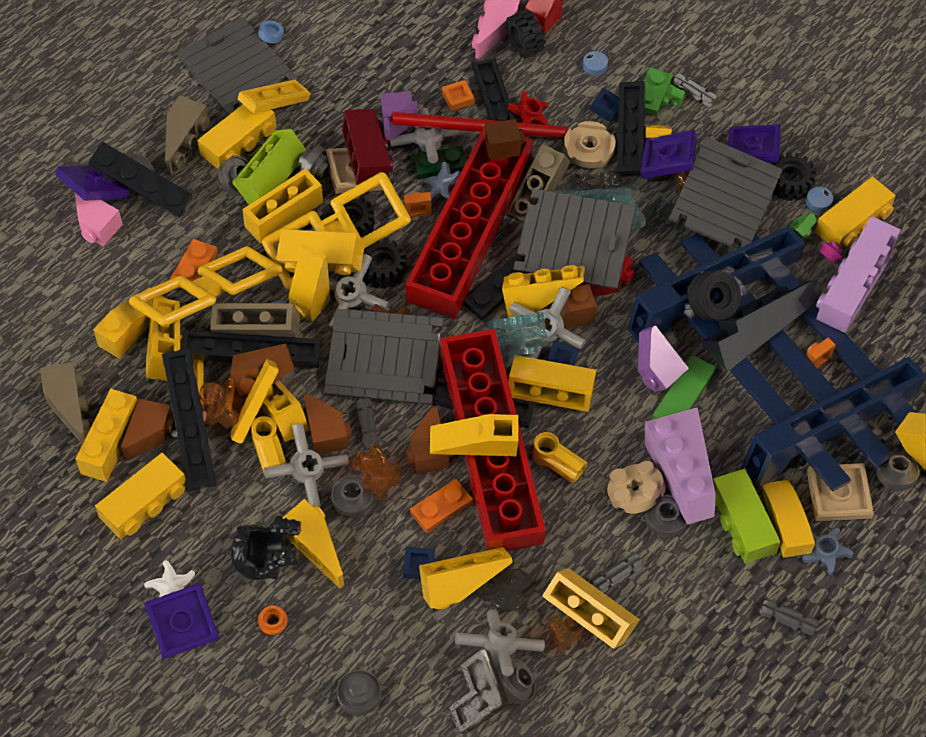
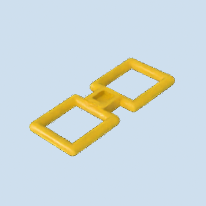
M380 172L333 198L331 206L335 214L321 221L317 212L310 211L265 236L261 243L269 259L281 265L276 261L277 249L274 245L280 240L281 229L300 230L311 223L315 231L358 234L343 205L381 185L398 218L362 237L365 241V248L408 225L411 217L386 173ZM282 266L283 272L278 276L284 287L290 290L293 276L291 277L289 272Z
M245 246L200 266L198 274L202 277L194 281H190L181 275L130 297L129 303L161 326H167L214 305L216 297L225 292L236 295L278 276L283 272V268L261 253ZM244 258H248L265 268V270L236 283L230 282L215 272ZM179 287L198 298V300L167 314H163L147 303V301Z

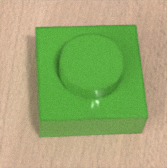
M811 212L796 217L789 226L803 240L811 234V227L818 220Z

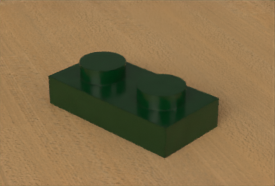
M463 146L437 150L438 161L436 163L428 161L426 152L413 154L412 160L418 180L438 176L443 162L449 164L450 174L457 171L462 172L467 162Z

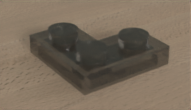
M480 650L461 664L470 692L449 706L459 734H468L510 705L488 650Z

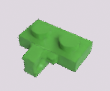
M649 68L644 79L646 85L645 113L657 116L661 105L667 106L672 104L678 107L682 106L685 91L671 85L673 74Z

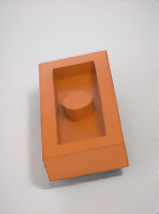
M193 239L170 279L181 275L190 281H194L202 277L198 274V268L214 260L218 253L217 247Z
M455 479L411 507L410 514L427 534L473 504V499L458 480Z

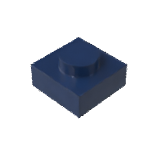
M602 88L589 110L611 122L619 111V97Z
M554 340L547 361L575 366L580 349Z
M406 547L403 578L421 579L419 565L433 563L435 549Z

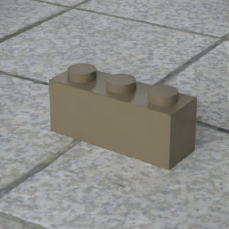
M215 303L212 305L210 330L212 332L298 338L300 312L293 303Z

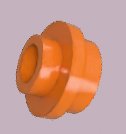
M268 606L258 616L259 628L268 635L281 633L288 623L286 612L278 606ZM275 617L278 619L277 624L270 625L267 623L270 618Z

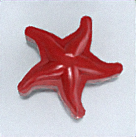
M523 91L520 95V104L514 105L509 103L507 106L509 111L521 116L522 123L536 122L548 125L546 118L541 113L542 109L548 106V103L527 97L526 91Z

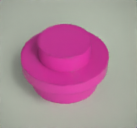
M824 241L821 245L823 246L819 252L831 262L836 264L839 259L841 261L844 259L840 255L843 250L833 241H830L828 244Z

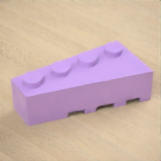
M873 216L870 217L857 242L853 243L848 253V258H844L841 262L838 275H833L827 287L828 293L823 292L816 304V307L819 308L817 320L844 333L847 332L887 266L901 229Z
M698 407L646 421L645 446L657 469L661 472L664 482L686 523L691 524L714 517L715 489Z

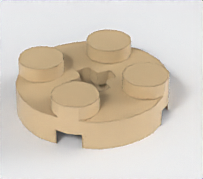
M592 121L581 122L572 131L571 128L567 131L564 139V152L571 161V164L583 168L605 167L615 152L616 142L614 135L612 134L611 136L606 131L607 127L603 124ZM588 142H592L593 146L595 147L588 148L584 145H587Z
M643 461L640 464L614 470L610 474L611 480L607 487L612 505L616 509L618 507L625 510V513L630 514L651 509L657 504L656 499L660 494L663 497L666 490L661 472L650 461ZM639 486L638 490L633 491L634 487Z

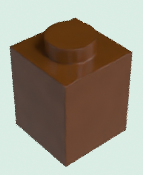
M516 119L485 124L484 140L489 160L520 156L521 145L525 144L523 129H518Z

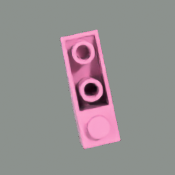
M485 0V15H481L478 22V30L480 31L479 34H474L472 48L476 49V59H480L508 34L505 28L507 27L505 24L506 18L521 11V0Z

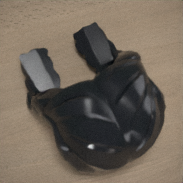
M276 516L273 523L267 528L258 524L238 526L237 532L233 536L231 548L232 564L236 570L251 580L278 579L279 567L298 565V550H282V541L284 535H299L301 532V522L295 519L289 520Z

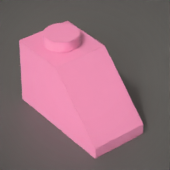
M75 193L78 221L82 236L90 243L96 242L104 246L123 225L119 210L102 200L84 201Z

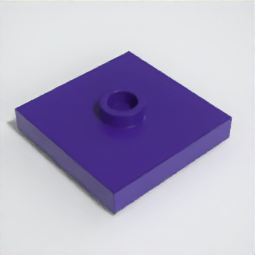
M781 124L729 127L728 146L767 163L780 162Z
M695 130L645 139L640 171L642 178L646 179L693 170L697 143Z
M90 165L57 168L56 176L84 201L123 199L128 197L129 189Z
M201 583L144 602L163 660L220 640Z

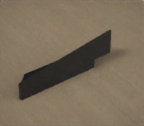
M806 281L792 290H789L788 286L778 288L736 310L731 317L718 320L723 331L701 340L702 346L723 369L731 370L817 302L818 299L813 281Z

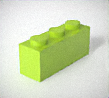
M292 129L275 130L232 183L250 205L288 180L289 175L298 168V162L306 148Z
M745 468L714 478L715 507L718 506L720 510V521L723 529L730 531L733 538L732 547L737 556L741 555L745 564L776 554L781 541Z

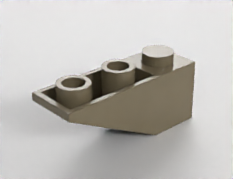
M180 95L167 113L165 161L168 174L171 176L177 168L182 167L185 155L189 149H194L197 137L201 131H206L210 122L206 105Z
M544 144L541 145L507 214L525 222L528 205L538 206L539 199L531 198L532 189L554 191L571 162L565 154Z
M74 362L40 368L43 393L48 405L83 445L91 426L89 419H84L83 412L88 411L86 396L80 394V388H85L82 372L76 371Z

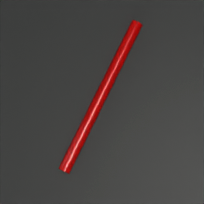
M391 113V125L482 132L486 123L499 122L497 120L427 114ZM517 122L518 129H523L524 136L565 139L568 131L566 126Z

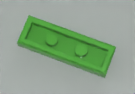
M692 355L686 363L689 369L673 383L654 412L652 420L692 409L714 375L716 367Z

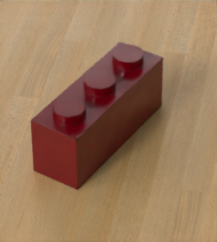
M375 109L345 110L342 132L356 185L380 172H384L388 176L393 171V160L391 157H388L387 139L382 136V121L377 118Z

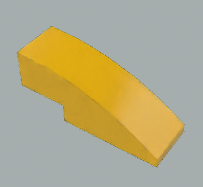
M790 481L769 482L761 486L770 521L781 541L780 548L783 558L811 554L815 541L804 509Z

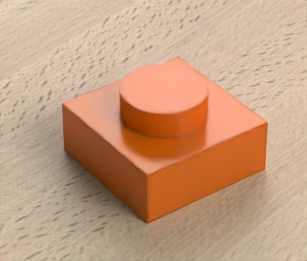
M465 80L442 87V95L451 112L474 105L475 98Z
M415 192L404 195V207L410 217L431 215L430 192Z
M826 338L821 343L815 342L806 351L807 358L818 368L831 359L836 344L829 338Z

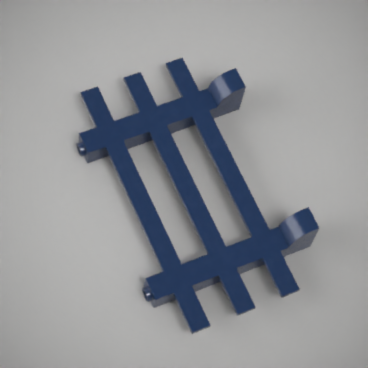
M787 226L761 239L755 233L750 244L718 257L697 233L682 240L680 244L699 267L678 277L657 252L641 258L638 262L639 265L657 286L636 296L627 329L639 343V333L643 329L656 325L663 334L668 330L675 318L683 315L702 339L723 331L715 320L702 319L691 309L688 291L693 279L706 271H724L731 274L740 287L741 300L738 307L740 309L756 300L745 286L765 276L769 278L777 289L788 286L789 290H792L801 285L786 266L800 259L805 243L790 226ZM713 288L710 292L711 301L719 298V292L716 288ZM816 302L801 314L802 317L823 340L829 338L836 344L834 353L860 382L837 392L784 330H780L766 343L818 403L795 414L747 357L729 370L775 424L754 435L741 466L742 469L745 468L748 476L759 488L779 475L792 458L801 454L833 492L850 483L851 478L821 443L842 432L849 437L875 469L889 462L893 454L864 421L886 410L900 426L909 412L917 413L905 399L919 392L926 379L922 369L910 357H907L879 371L846 333L816 319L819 312Z

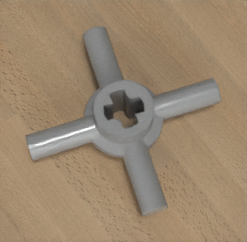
M421 108L419 114L429 115V111L427 108ZM415 127L416 129L413 133L398 135L391 139L390 142L391 147L416 143L421 151L427 153L428 161L436 163L438 161L437 150L441 147V140L444 137L467 134V131Z
M363 254L360 273H354L353 276L344 277L340 281L329 278L330 290L334 291L335 298L339 303L338 309L355 308L362 303L372 307L377 304L385 310L388 309L389 302L368 294L366 285L362 281L373 259L369 255ZM353 289H355L354 293H349L348 295L346 294L347 291L352 292ZM335 314L329 324V327L333 328Z
M561 286L551 308L537 313L516 302L511 305L509 311L530 322L535 336L526 357L537 359L545 342H552L558 338L579 349L583 348L586 340L565 329L563 318L560 315L571 293L570 290ZM551 320L549 324L552 325V329L545 330L546 327L543 326V322Z
M297 424L292 426L297 452L292 456L290 463L264 467V475L266 479L292 475L297 481L305 484L308 503L321 507L316 480L322 475L323 469L347 466L349 464L348 456L344 454L321 458L318 453L308 449L304 425ZM303 462H305L306 465H310L311 469L309 471L307 467L303 468Z
M490 610L487 613L490 630L486 631L484 635L458 632L455 635L456 645L484 647L483 653L486 658L499 663L504 676H510L514 672L510 655L515 653L516 650L543 652L545 648L544 640L516 638V629L510 624L501 622L496 610Z

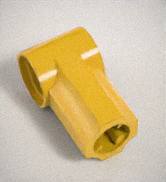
M267 416L256 418L251 425V438L264 474V467L287 463L277 435L275 421ZM261 431H267L270 434L267 436H260L258 433Z
M543 432L537 435L534 440L532 450L533 461L537 465L549 467L571 483L577 481L587 467L588 462L561 445L554 434ZM547 447L551 452H543L539 448Z

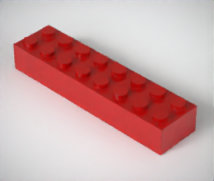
M484 126L405 284L407 303L456 319L463 305V300L466 298L531 163L533 156L532 139L524 137L525 144L521 145L520 156L489 160L484 140Z
M495 329L440 338V356L455 420L458 421L488 414L517 415ZM518 422L517 456L464 455L486 551L500 547L510 551L544 544L546 530Z

